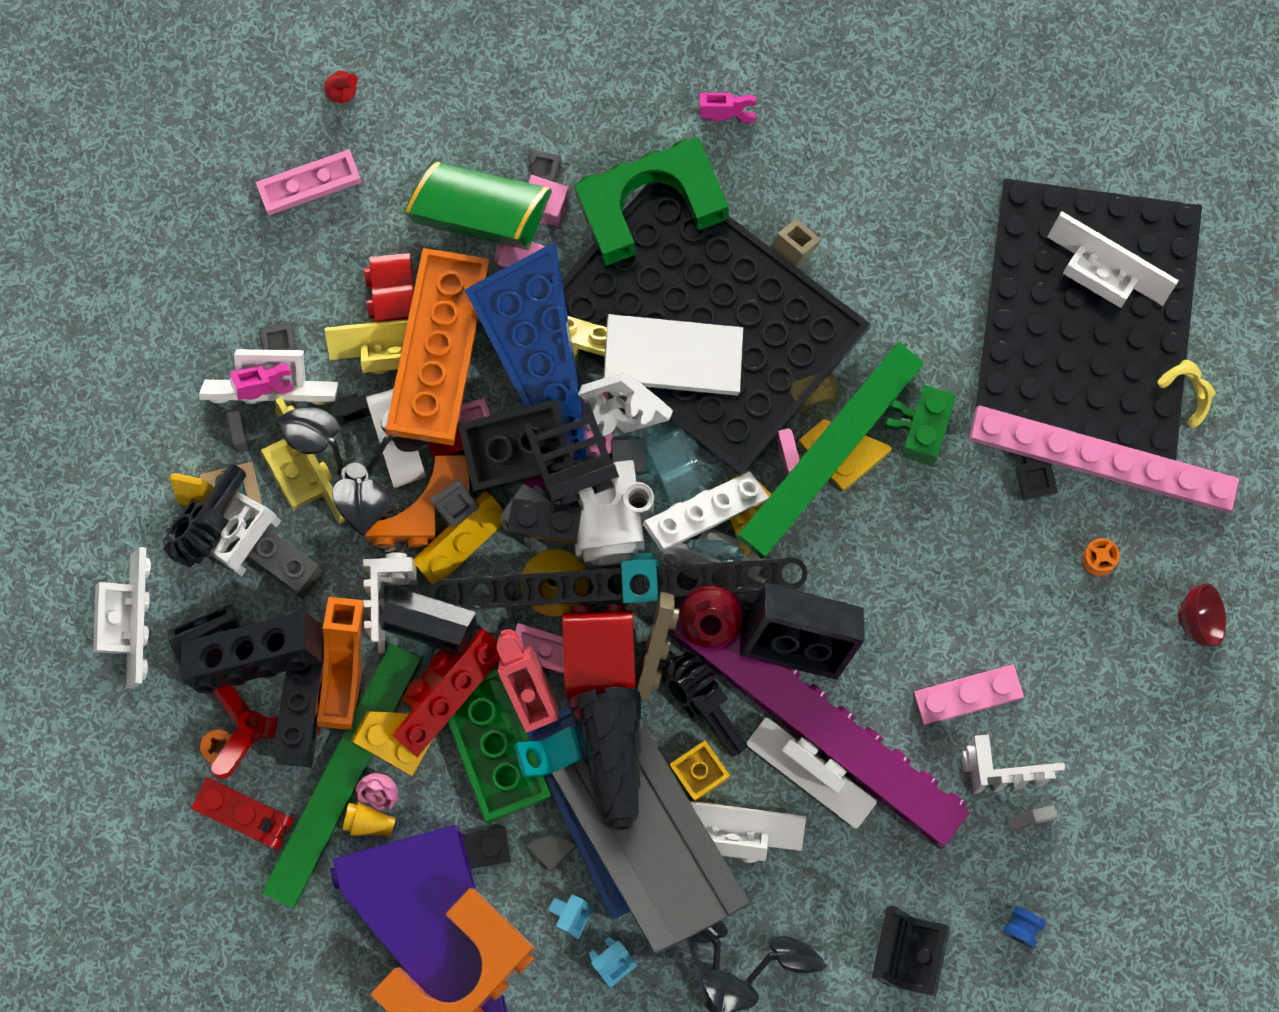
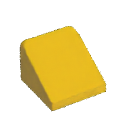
M177 473L171 474L170 477L176 502L188 506L192 498L204 502L214 488L212 484L200 478Z

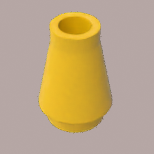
M359 801L357 804L348 803L342 830L350 832V836L391 837L396 817L387 815Z

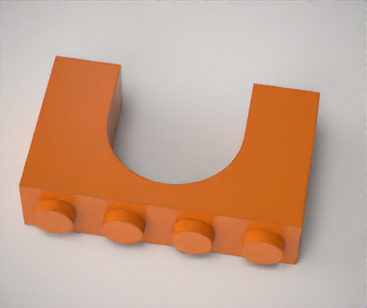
M469 888L446 915L475 943L480 952L482 972L474 990L459 1001L452 1003L442 1002L427 994L402 968H394L370 995L387 1012H484L481 1007L490 998L496 1001L509 988L510 985L506 982L507 979L515 971L521 974L530 966L535 959L531 954L536 950V947L476 889Z

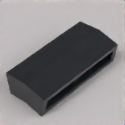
M396 587L384 606L379 617L381 630L462 655L470 636L476 628V612Z

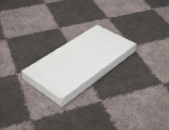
M609 314L607 318L603 378L627 371L645 387L738 395L740 393L743 327Z

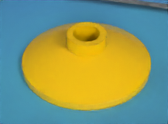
M551 549L540 552L531 558L522 574L584 571L586 568L583 563H577L576 556L572 553L560 549ZM588 577L580 578L575 585L577 594L585 597L589 588ZM546 580L541 586V593L546 599H551L557 595L559 587L558 585L551 586L548 580ZM521 584L522 594H524V588ZM581 603L530 607L547 616H562L564 612H571L570 606L581 605Z

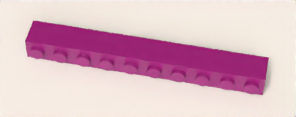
M679 615L675 629H668L669 636L692 654L699 656L702 662L708 664L711 669L800 739L803 737L818 748V753L828 761L832 759L847 771L845 774L940 849L947 844L970 814L965 809L967 804L959 796L952 792L947 795L937 787L939 782L931 774L924 770L920 773L909 765L911 760L904 753L896 748L891 751L881 743L883 738L870 727H866L864 730L854 722L856 717L848 709L841 705L837 708L826 700L828 695L815 684H811L809 687L799 679L801 674L797 670L741 657L740 631L733 641L727 645L708 649L697 646L687 639L682 631ZM708 615L700 621V625L707 632H715L721 627V621L714 615Z

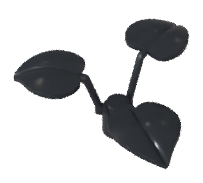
M304 407L288 411L276 421V425L279 427L284 440L290 447L300 453L307 455L323 452L328 444L331 446L337 466L336 474L341 476L340 481L335 484L332 491L333 502L345 521L362 536L387 513L390 507L391 497L388 490L379 482L368 480L372 476V471L388 443L393 440L395 446L403 452L418 451L431 443L387 435L383 438L366 468L356 462L344 467L337 441L332 438L339 431V423L331 414L318 408ZM390 409L384 413L381 420V428L385 433Z
M723 921L688 938L698 943L711 942L714 946L713 969L705 970L701 976V984L707 996L705 1005L710 1012H737L754 1007L759 1000V996L751 984L773 960H777L784 969L796 973L819 972L827 967L822 957L809 945L789 936H778L769 943V947L773 952L768 953L744 981L733 974L719 970L721 941L719 938H724L728 934V929Z

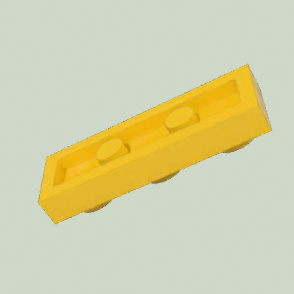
M486 491L476 499L480 507L455 526L451 527L449 525L413 559L417 569L431 585L439 580L446 579L502 526L500 515L504 510Z

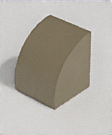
M795 219L777 234L770 247L799 269L814 252L821 239Z

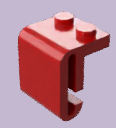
M605 604V611H591V605L570 606L571 612L563 613L565 697L572 698L592 690H596L597 695L606 693L605 688H635L633 610H626L625 604Z

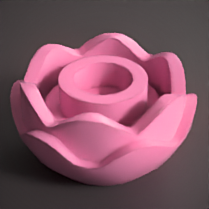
M372 773L363 777L355 789L358 792V800L361 803H368L370 807L378 811L384 808L390 810L394 803L398 802V788L395 782L384 774Z

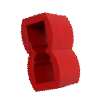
M410 253L370 257V267L364 268L366 287H372L373 298L367 299L369 319L375 318V322L408 319L414 293Z

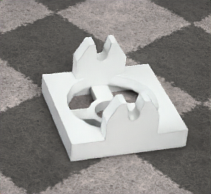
M627 371L584 384L578 393L586 402L589 401L602 437L613 432L615 426L624 433L669 421L673 412L669 406ZM608 391L613 395V398L607 400L601 394ZM619 396H625L628 398L626 401H624ZM618 408H624L626 414H624V413H623L620 409H618Z
M237 492L221 513L229 522L216 540L217 546L210 550V556L235 573L243 576L247 570L241 565L269 524L277 528L281 520L267 507ZM254 512L255 519L246 530V521ZM239 522L237 529L229 535L232 527ZM240 538L232 551L224 553L231 542Z

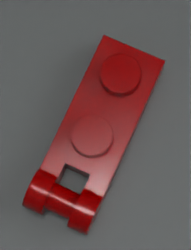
M206 777L191 807L192 810L277 851L283 842L280 838L285 828H290L294 820L292 817ZM265 817L274 821L268 833L259 830Z

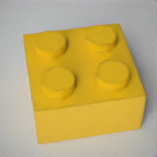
M706 740L669 764V768L691 800L695 802L730 779L729 773Z

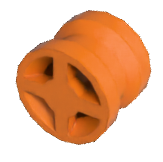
M1099 538L1093 540L1082 555L1084 569L1094 576L1102 577L1108 575L1119 562V549L1109 539Z
M221 729L208 732L200 743L202 756L209 763L213 764L226 745L224 743L228 742L231 735Z

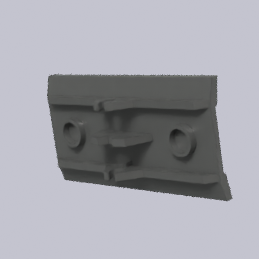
M644 726L640 728L642 752L639 753L641 787L638 789L639 815H637V820L633 821L632 828L612 830L611 825L605 823L598 798L594 795L589 767L585 760L552 773V776L654 954H657L730 917L748 906L749 900Z

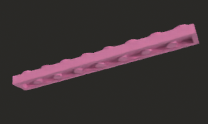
M980 405L975 409L968 441L1228 513L1233 510L1239 478Z

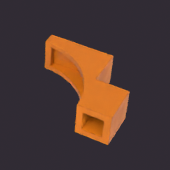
M465 455L435 456L433 473L422 495L414 504L400 514L377 521L366 533L367 543H373L375 548H392L394 543H408L410 548H426L428 543H431L436 538V507L433 505L431 498L458 479L470 492V475Z
M328 597L323 624L324 661L317 716L318 727L353 729L363 670L361 644L364 621H366L363 600Z

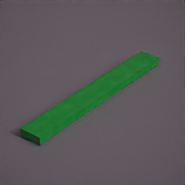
M898 342L736 538L759 558H765L893 400L923 366L924 362Z
M390 643L355 711L353 729L345 730L262 894L295 909L355 792L358 782L363 777L373 757L371 753L350 741L367 711L396 712L402 700L401 698L404 696L422 661L421 657Z

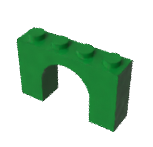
M699 137L692 140H679L669 149L661 152L658 150L650 151L643 155L640 160L632 163H619L606 173L587 175L579 183L574 184L576 198L605 266L636 255L635 243L622 214V208L629 194L642 185L662 183L676 189L685 199L698 231L729 219V206Z

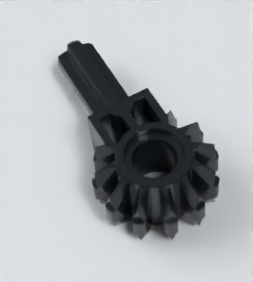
M234 464L229 465L204 502L192 498L180 517L173 520V524L166 530L168 534L162 542L165 545L164 551L172 560L190 568L195 563H202L203 558L210 555V550L217 546L216 540L229 522L228 519L221 515V512L246 478V473L243 469Z
M689 652L673 658L663 668L662 677L663 682L667 685L666 690L670 692L673 700L680 704L692 722L703 718L729 756L734 757L743 752L747 744L720 707L728 698L714 679L715 674L710 671L708 664L703 663L699 656H694Z

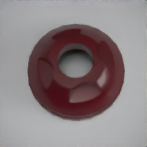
M1208 583L1194 586L1188 592L1184 601L1181 602V608L1178 612L1179 625L1184 629L1185 634L1189 635L1200 646L1214 647L1220 645L1226 631V612L1223 600L1218 590Z
M703 586L690 592L684 599L679 612V620L682 631L687 639L697 646L713 649L727 645L738 635L742 626L743 612L740 602L729 590L718 586ZM714 615L718 617L721 621V627L715 632L703 630L700 621L705 616Z

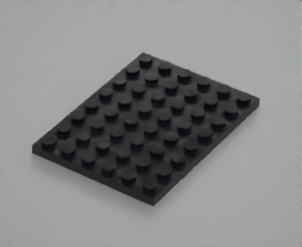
M1004 178L975 409L980 405L1176 460L1185 375L1180 374L1165 388H1160L1157 382L1163 374L1187 359L1202 205ZM1061 212L1066 213L1179 280L1164 305H1160L1133 289L1120 308L1063 274L1075 253L1047 237Z
M649 183L622 212L635 243L636 255L605 266L594 243L562 279L567 316L607 327L609 314L743 327L740 393L738 395L646 387L673 410L669 419L672 424L738 476H742L747 473L776 439L778 431L783 430L865 335L870 329V323L730 216L725 221L698 231L685 199L676 189L662 183ZM580 349L583 354L604 369V356Z

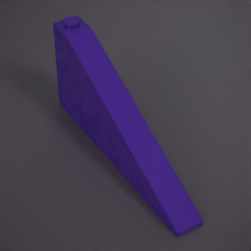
M451 825L334 858V868L330 869V874L335 889L340 888L341 894L427 994L436 1000L452 1003L465 998L474 990L482 972L480 952L475 943L446 915L469 888L476 889L460 826ZM504 994L496 1001L490 998L481 1009L484 1012H508Z

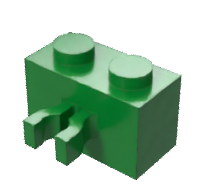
M924 385L915 410H910L903 403L893 400L891 410L897 411L903 418L911 420L901 419L895 421L888 418L885 428L891 430L905 429L908 431L901 457L934 467L957 394Z

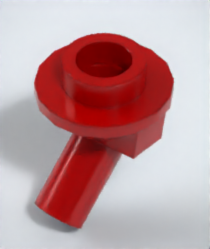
M338 70L337 73L329 76L324 84L327 98L339 104L349 102L356 94L358 78L355 74Z

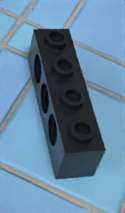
M306 611L181 642V681L196 692L203 694L212 693L217 688L229 685L240 686L245 684L246 681L257 678H272L277 673L289 670H304L309 665L322 662L321 624Z
M319 622L322 633V662L309 665L304 670L286 671L272 751L277 764L307 768H312L319 729L317 716L323 676L324 622Z

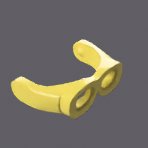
M1183 360L1179 365L1163 374L1157 383L1160 388H1165L1180 374L1185 375L1192 381L1196 393L1197 409L1188 419L1187 424L1190 428H1195L1207 416L1216 392L1207 381L1201 379L1202 373L1195 363L1190 360Z

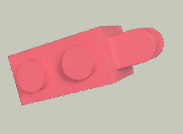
M510 629L503 630L499 634L497 651L501 657L498 673L525 732H530L557 721L560 706L533 647L524 648L515 631Z

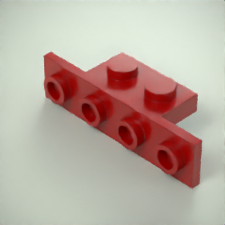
M481 628L465 647L462 655L444 649L437 652L431 658L428 668L419 678L414 679L409 684L406 694L401 698L413 710L391 736L418 758L501 659L497 651L498 641L485 629Z

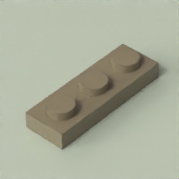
M660 592L636 677L635 689L639 690L641 700L644 701L649 700L651 689L657 690L659 687L662 670L657 668L660 659L666 660L669 652L670 639H666L668 629H675L679 609L674 608L673 594Z

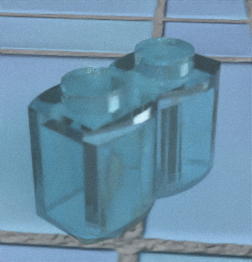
M683 428L645 443L646 454L670 507L676 503L688 501L704 490L709 491L708 485L713 483L709 470L705 464L699 465L694 455L699 453L696 441L692 436H686Z

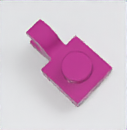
M700 93V118L720 122L725 119H733V115H736L745 123L756 121L755 112L743 110L746 106H756V96L744 95L742 97H733V93Z
M279 364L267 370H264L261 365L229 372L230 383L238 400L257 399L261 395L272 393L271 388L280 393H287L293 390L290 380L279 381L281 377L291 375V370L287 364Z

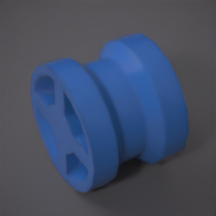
M1015 906L1012 911L1013 919L1010 924L1005 925L1002 932L1011 939L1033 949L1037 943L1036 935L1038 931L1043 930L1047 923L1032 912Z

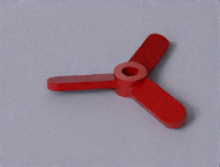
M231 685L217 688L213 692L236 723L235 732L211 766L212 774L217 779L230 777L253 743L261 739H275L278 717H263L260 713L251 711Z

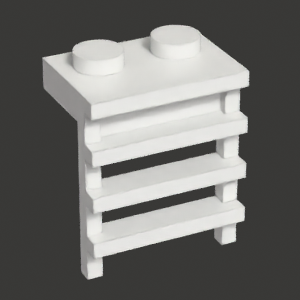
M405 553L386 554V558L363 559V566L370 578L364 580V588L371 599L364 600V608L371 621H364V628L371 642H378V654L385 653V631L381 630L379 617L385 606L384 586L418 585L417 567L413 558L407 557Z
M989 734L974 736L966 746V751H962L964 771L971 773L973 794L981 793L988 785H993L994 792L1002 791L1008 783H1014L1015 790L1022 789L1029 781H1035V788L1043 787L1050 779H1056L1055 771L1065 770L1064 763L993 770Z

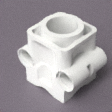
M633 460L615 462L619 478L613 482L614 488L598 494H594L593 490L580 494L581 500L568 504V506L582 507L578 541L575 544L577 563H584V565L591 567L620 565L621 561H631V554L645 553L642 527H644L643 522L654 516V494L648 485L636 482ZM636 503L645 504L642 508H635L632 505Z

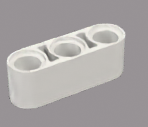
M394 389L366 397L380 444L383 438L387 436L381 428V420L384 413L390 409ZM393 440L388 443L383 451V455L394 488L427 478L419 451L403 452L395 446Z

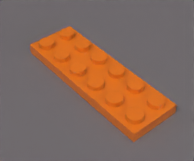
M423 248L386 424V435L454 446L479 320L464 289L487 278L488 258Z

